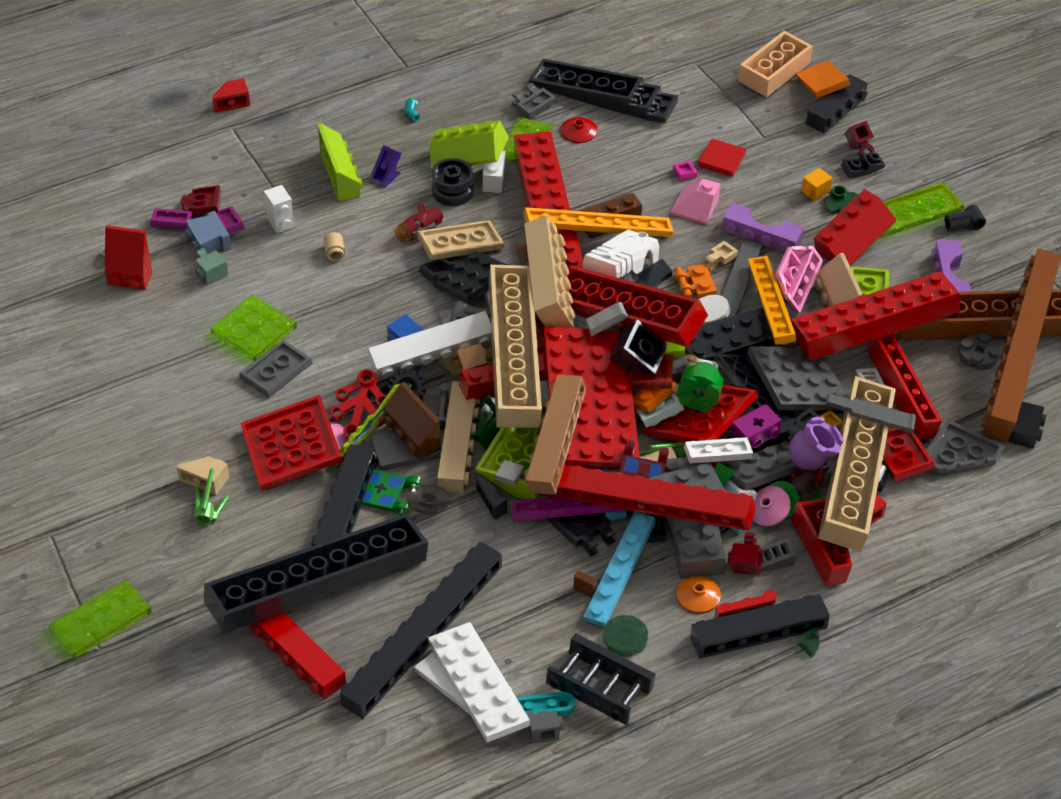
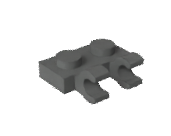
M532 83L525 86L528 90L525 93L527 98L519 91L512 94V97L515 98L512 104L529 119L556 102V97L545 88L537 89Z

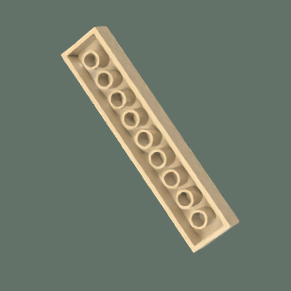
M490 265L489 299L496 427L540 428L542 405L529 266Z
M855 376L847 399L853 400L857 398L892 408L896 389ZM844 411L840 430L844 443L841 445L842 450L834 459L818 539L861 552L869 535L888 426L851 416L850 412Z

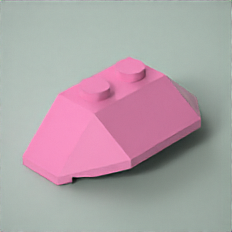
M813 246L787 247L775 273L783 301H787L796 314L801 312L823 262Z

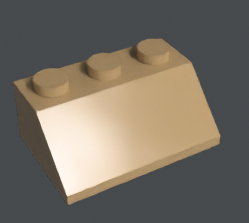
M844 253L838 254L818 270L815 288L820 292L821 302L826 308L863 296Z

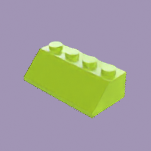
M500 120L436 130L430 140L431 169L439 161L450 158L464 160L470 166L497 162L509 139Z
M321 123L317 124L320 154L338 202L360 197V189H363L362 180L360 177L357 178V167L352 165L353 158L352 154L348 153L347 142L343 141L340 133Z

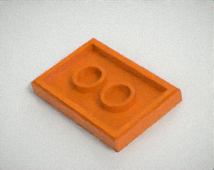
M829 60L795 73L796 78L816 98L850 85L849 79Z

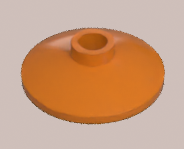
M691 576L679 583L676 590V598L685 610L701 614L710 612L718 606L721 599V591L713 580L704 576Z

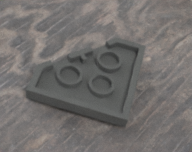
M947 419L926 451L935 463V469L930 471L941 474L995 465L1004 452L1005 446Z

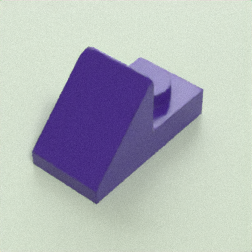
M383 145L369 180L386 188L400 174V171L395 170L402 153Z

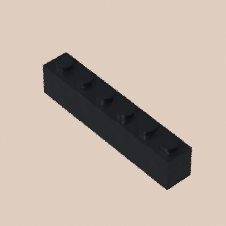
M350 444L347 453H344L343 465L337 471L336 483L331 487L329 502L325 503L324 515L318 521V531L312 537L311 546L353 531L364 496L378 462L375 447Z
M820 594L807 595L792 601L786 600L775 605H765L758 609L743 610L728 616L722 615L715 619L698 621L691 625L690 638L698 658L701 659L827 629L830 614Z

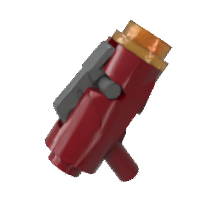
M418 204L417 210L419 213L398 224L397 228H395L396 237L400 242H408L417 238L418 231L435 229L437 225L442 223L443 214L441 210L436 207L426 210L423 204Z

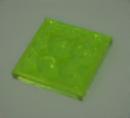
M252 294L213 325L210 330L211 334L255 361L296 329L297 322Z

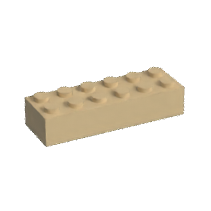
M545 215L524 223L534 310L544 326L574 328L573 319L575 314L571 307L573 299L569 293L571 285L567 278L569 270L565 263L567 255L563 249L565 241L561 234L558 235L555 223L550 222Z

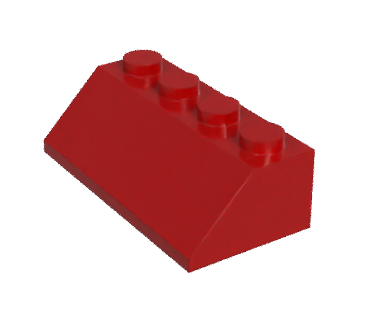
M864 189L814 237L815 250L820 256L829 261L838 254L844 253L849 266H851L896 222V218L880 197Z

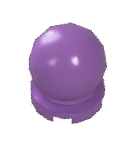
M811 418L804 426V429L795 433L788 447L789 455L797 468L815 471L825 466L830 457L836 456L842 450L841 445L844 441L841 433L834 425L830 427L823 422L824 418Z

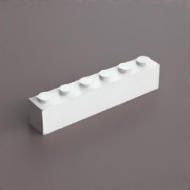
M486 311L370 347L369 359L377 378L389 377L399 370H410L416 365H426L438 358H448L457 350L480 343L482 346L488 345L492 341L491 323Z

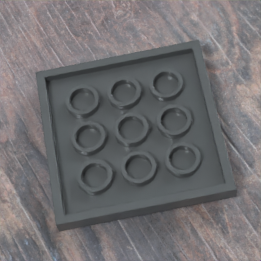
M750 346L747 351L778 410H807L809 408L812 410H840L826 405L827 395L834 394L840 397H848L825 356L809 361L799 347Z

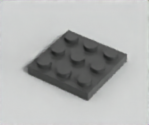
M710 462L649 478L653 480L661 479L671 483L679 482L695 487L703 486L712 490H725ZM666 517L673 532L705 524Z

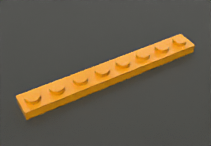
M525 207L523 212L526 223L546 215L550 222H554L556 228L561 230L621 234L628 229L637 233L645 232L648 236L671 237L674 232L669 218L527 207Z
M768 256L748 259L749 268L775 345L795 342L796 334Z

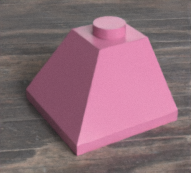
M700 179L683 187L670 211V215L706 225L719 201L720 183Z

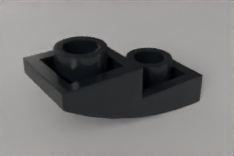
M862 153L859 159L843 160L841 167L850 178L881 170L885 167V163L878 153Z

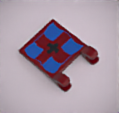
M630 439L626 441L619 473L629 476L637 475L647 479L664 474L669 456L668 448H660L657 462L633 456L635 441Z

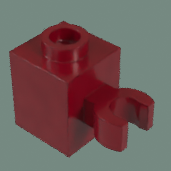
M867 121L849 127L844 133L851 150L860 148V156L862 153H865L864 149H867L869 153L875 152L874 147L868 144L874 136Z
M745 532L744 544L733 543L732 551L728 553V564L731 565L734 573L760 575L764 555L760 545H756L757 538H754V532Z

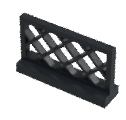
M747 353L745 355H715L713 359L736 387L756 390L758 397L751 404L755 410L766 404L775 414L791 418L795 410L777 409Z

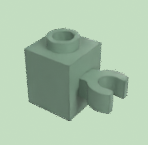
M203 248L196 251L199 258L196 260L197 269H195V272L200 280L210 285L228 276L227 262L217 251L209 254Z

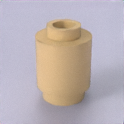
M336 232L327 234L323 239L325 254L330 261H340L345 254L343 237Z

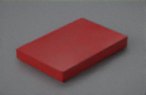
M895 428L888 430L882 462L895 482L935 469L934 461L915 432L910 434Z

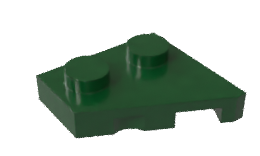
M491 394L485 395L483 398L475 438L487 451L501 427H496L495 399Z

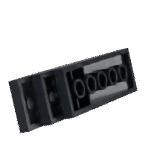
M548 59L541 60L529 79V83L587 104L666 123L678 102V95L661 92V86L646 84L643 82V77Z

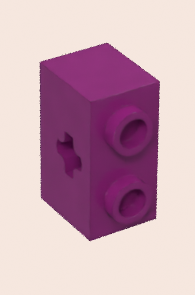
M765 404L733 421L730 436L732 438H747L751 449L758 448L762 443L769 439H774L780 434L782 420Z

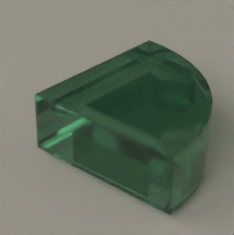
M815 627L798 637L796 642L811 658L817 653L820 644L819 633Z

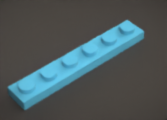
M634 512L583 616L585 622L606 627L656 523L655 517Z

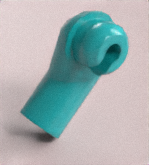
M409 98L405 101L404 113L412 121L417 122L420 119V114L414 109L417 108L415 105H418V101Z

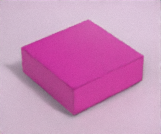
M691 161L673 165L672 170L679 181L697 178L698 172Z

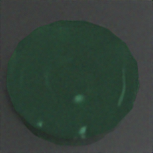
M620 615L612 618L605 625L603 641L607 645L608 650L620 656L629 657L633 656L634 653H640L644 650L648 642V630L640 619L630 615Z

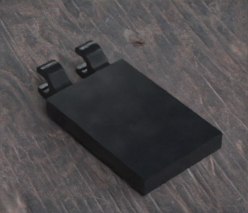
M603 513L547 519L576 548L583 545L591 557L598 553V550L595 548L598 542L593 538L596 535L600 534L602 540L608 546L616 542L612 537L615 535V531L610 528L611 520Z

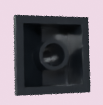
M637 319L622 330L609 358L624 371L654 375L668 344Z

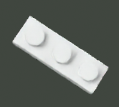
M747 438L685 442L684 446L690 464L752 459L753 455Z

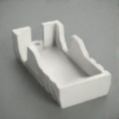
M627 229L602 244V246L597 247L596 250L587 253L583 260V268L617 278L624 276L630 271L638 274L643 270L645 258L649 259L651 264L658 261V240L648 237V234L645 232L637 233Z

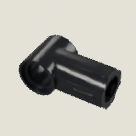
M970 205L962 212L947 214L944 217L947 231L970 227L972 230H979L986 224V219L977 205Z

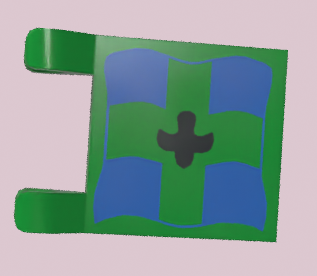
M374 469L362 505L390 510L398 515L408 514V502L398 501L404 486L412 490H420L422 486L419 483L421 478L418 475L403 476Z

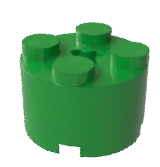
M696 362L695 365H688L682 373L677 390L679 403L692 410L704 413L709 412L718 403L724 380L719 374V370L707 362Z

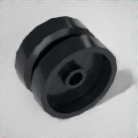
M450 158L441 160L433 166L431 171L432 195L437 202L446 206H460L472 198L473 169L469 163L461 159Z

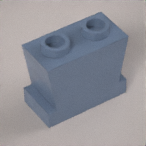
M215 211L207 213L208 216L186 220L187 229H184L187 240L192 241L195 253L202 248L207 254L214 251L218 252L222 249L223 251L231 249L230 236Z

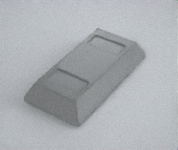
M618 302L586 319L585 323L592 337L628 318L622 302Z

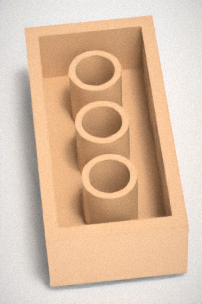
M783 31L740 64L738 82L768 97L795 76V73L800 72L811 63L813 46Z

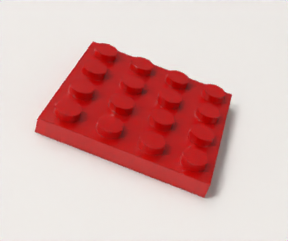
M723 385L718 403L709 412L704 413L692 410L683 405L684 410L680 411L677 415L668 417L655 426L647 428L644 426L642 429L647 436L683 443L717 440L732 422L738 419L754 402L758 395L756 390Z
M320 394L240 423L262 491L343 462Z

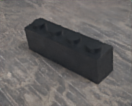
M849 74L847 78L850 81V85L825 95L808 110L806 124L822 133L832 129L860 101L865 100L868 94V83Z

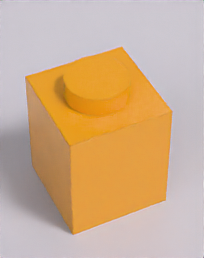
M818 168L803 177L801 192L813 201H816L830 192L833 177L821 168Z

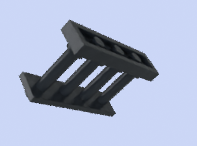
M575 633L570 641V657L560 670L552 666L548 667L546 684L561 692L571 693L575 699L606 714L613 720L627 725L631 712L629 704L640 690L647 694L652 691L656 674ZM581 659L591 666L581 679L577 680L567 674L577 661ZM598 670L611 675L600 691L588 686ZM622 680L631 685V687L619 702L608 695L617 682Z

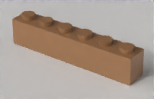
M557 375L555 383L552 384V395L546 403V415L541 420L540 435L536 436V448L530 456L531 465L529 471L527 470L525 473V483L528 485L530 493L556 495L586 392L582 376Z

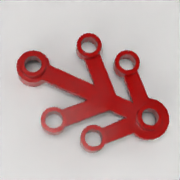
M370 369L360 371L355 382L344 388L337 389L335 393L336 399L339 402L345 403L331 408L330 413L334 420L342 419L345 412L355 407L351 423L347 424L343 429L344 437L347 441L350 437L349 434L354 433L357 427H359L363 409L365 408L369 415H374L377 411L367 397L368 391L370 390L375 396L378 408L381 405L379 402L387 397L383 395L376 385L378 381L377 375ZM360 389L357 396L348 400L349 394ZM344 393L345 396L340 397L339 394ZM339 411L340 414L334 415V412ZM383 415L376 427H381L384 424Z

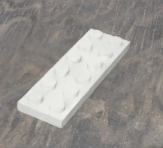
M470 622L428 637L430 647L486 742L530 726V719Z

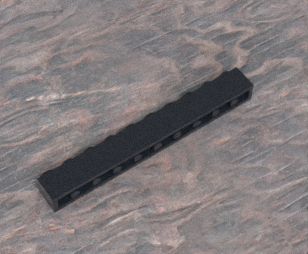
M481 541L475 548L472 547L465 559L455 565L452 573L441 580L438 588L428 594L425 602L414 609L412 616L400 624L398 631L386 639L384 646L378 652L376 651L372 654L369 662L364 667L358 669L355 677L349 683L343 685L340 691L341 706L364 719L430 647L428 637L442 633L502 568V554Z

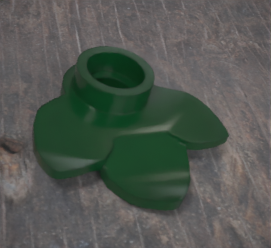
M836 185L829 192L826 208L830 212L837 210L841 212L858 194L847 192L844 186Z

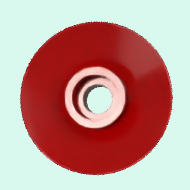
M585 117L569 118L561 125L562 136L574 143L589 142L596 137L598 131L597 125Z

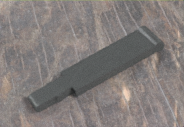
M834 394L827 395V406L850 412L851 416L906 431L910 434L914 432L916 415L857 398L851 400Z

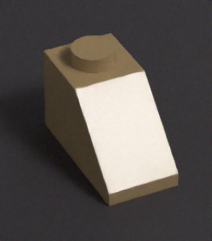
M209 456L181 463L177 466L178 478L183 483L196 488L199 487L205 491L209 471L213 468L214 473L210 493L217 495L229 479L228 464L220 459H214Z

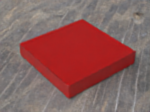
M712 138L700 157L698 166L733 177L746 155L747 149Z

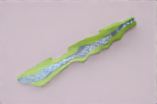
M405 383L409 388L411 387L410 383ZM400 384L394 385L375 414L367 416L363 425L357 427L356 431L350 435L348 441L342 445L340 449L342 459L344 453H347L350 444L359 445L379 424V419L384 414L385 404ZM342 462L337 463V464H334L333 466L336 467V468H338V466H339Z

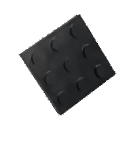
M476 251L469 254L462 261L455 263L450 269L441 272L436 278L432 279L434 287L467 303H471L489 291L490 265L507 264Z

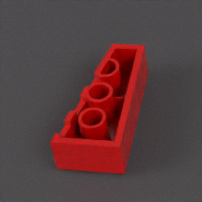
M826 498L796 503L791 521L825 586L846 583L852 568L848 548L818 539Z

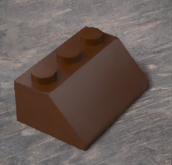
M629 193L576 211L642 216V204L634 193ZM585 231L590 239L606 234L605 232Z
M405 382L401 383L384 406L383 422L386 427L394 431L399 441L404 442L410 454H414L421 460L441 449L440 421Z

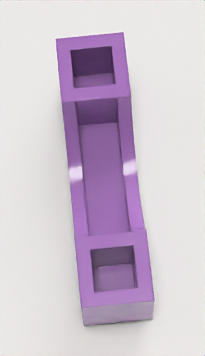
M732 203L723 217L722 231L785 253L787 247L800 246L803 240L804 227L787 221L777 226L762 225L752 218L750 208Z
M936 240L935 248L931 250V259L935 260L934 273L941 271L959 292H971L969 282L957 278L951 272L960 268L963 255L960 240Z

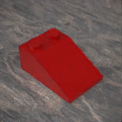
M106 225L105 275L108 285L146 290L152 275V267L145 230Z

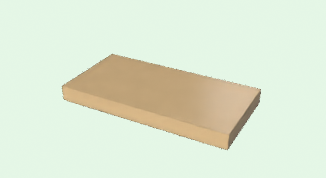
M490 220L417 232V238L430 260L468 255L476 251L487 252L504 248V242Z

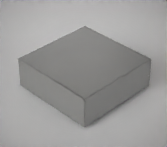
M504 460L495 474V480L515 486L525 471L524 466Z

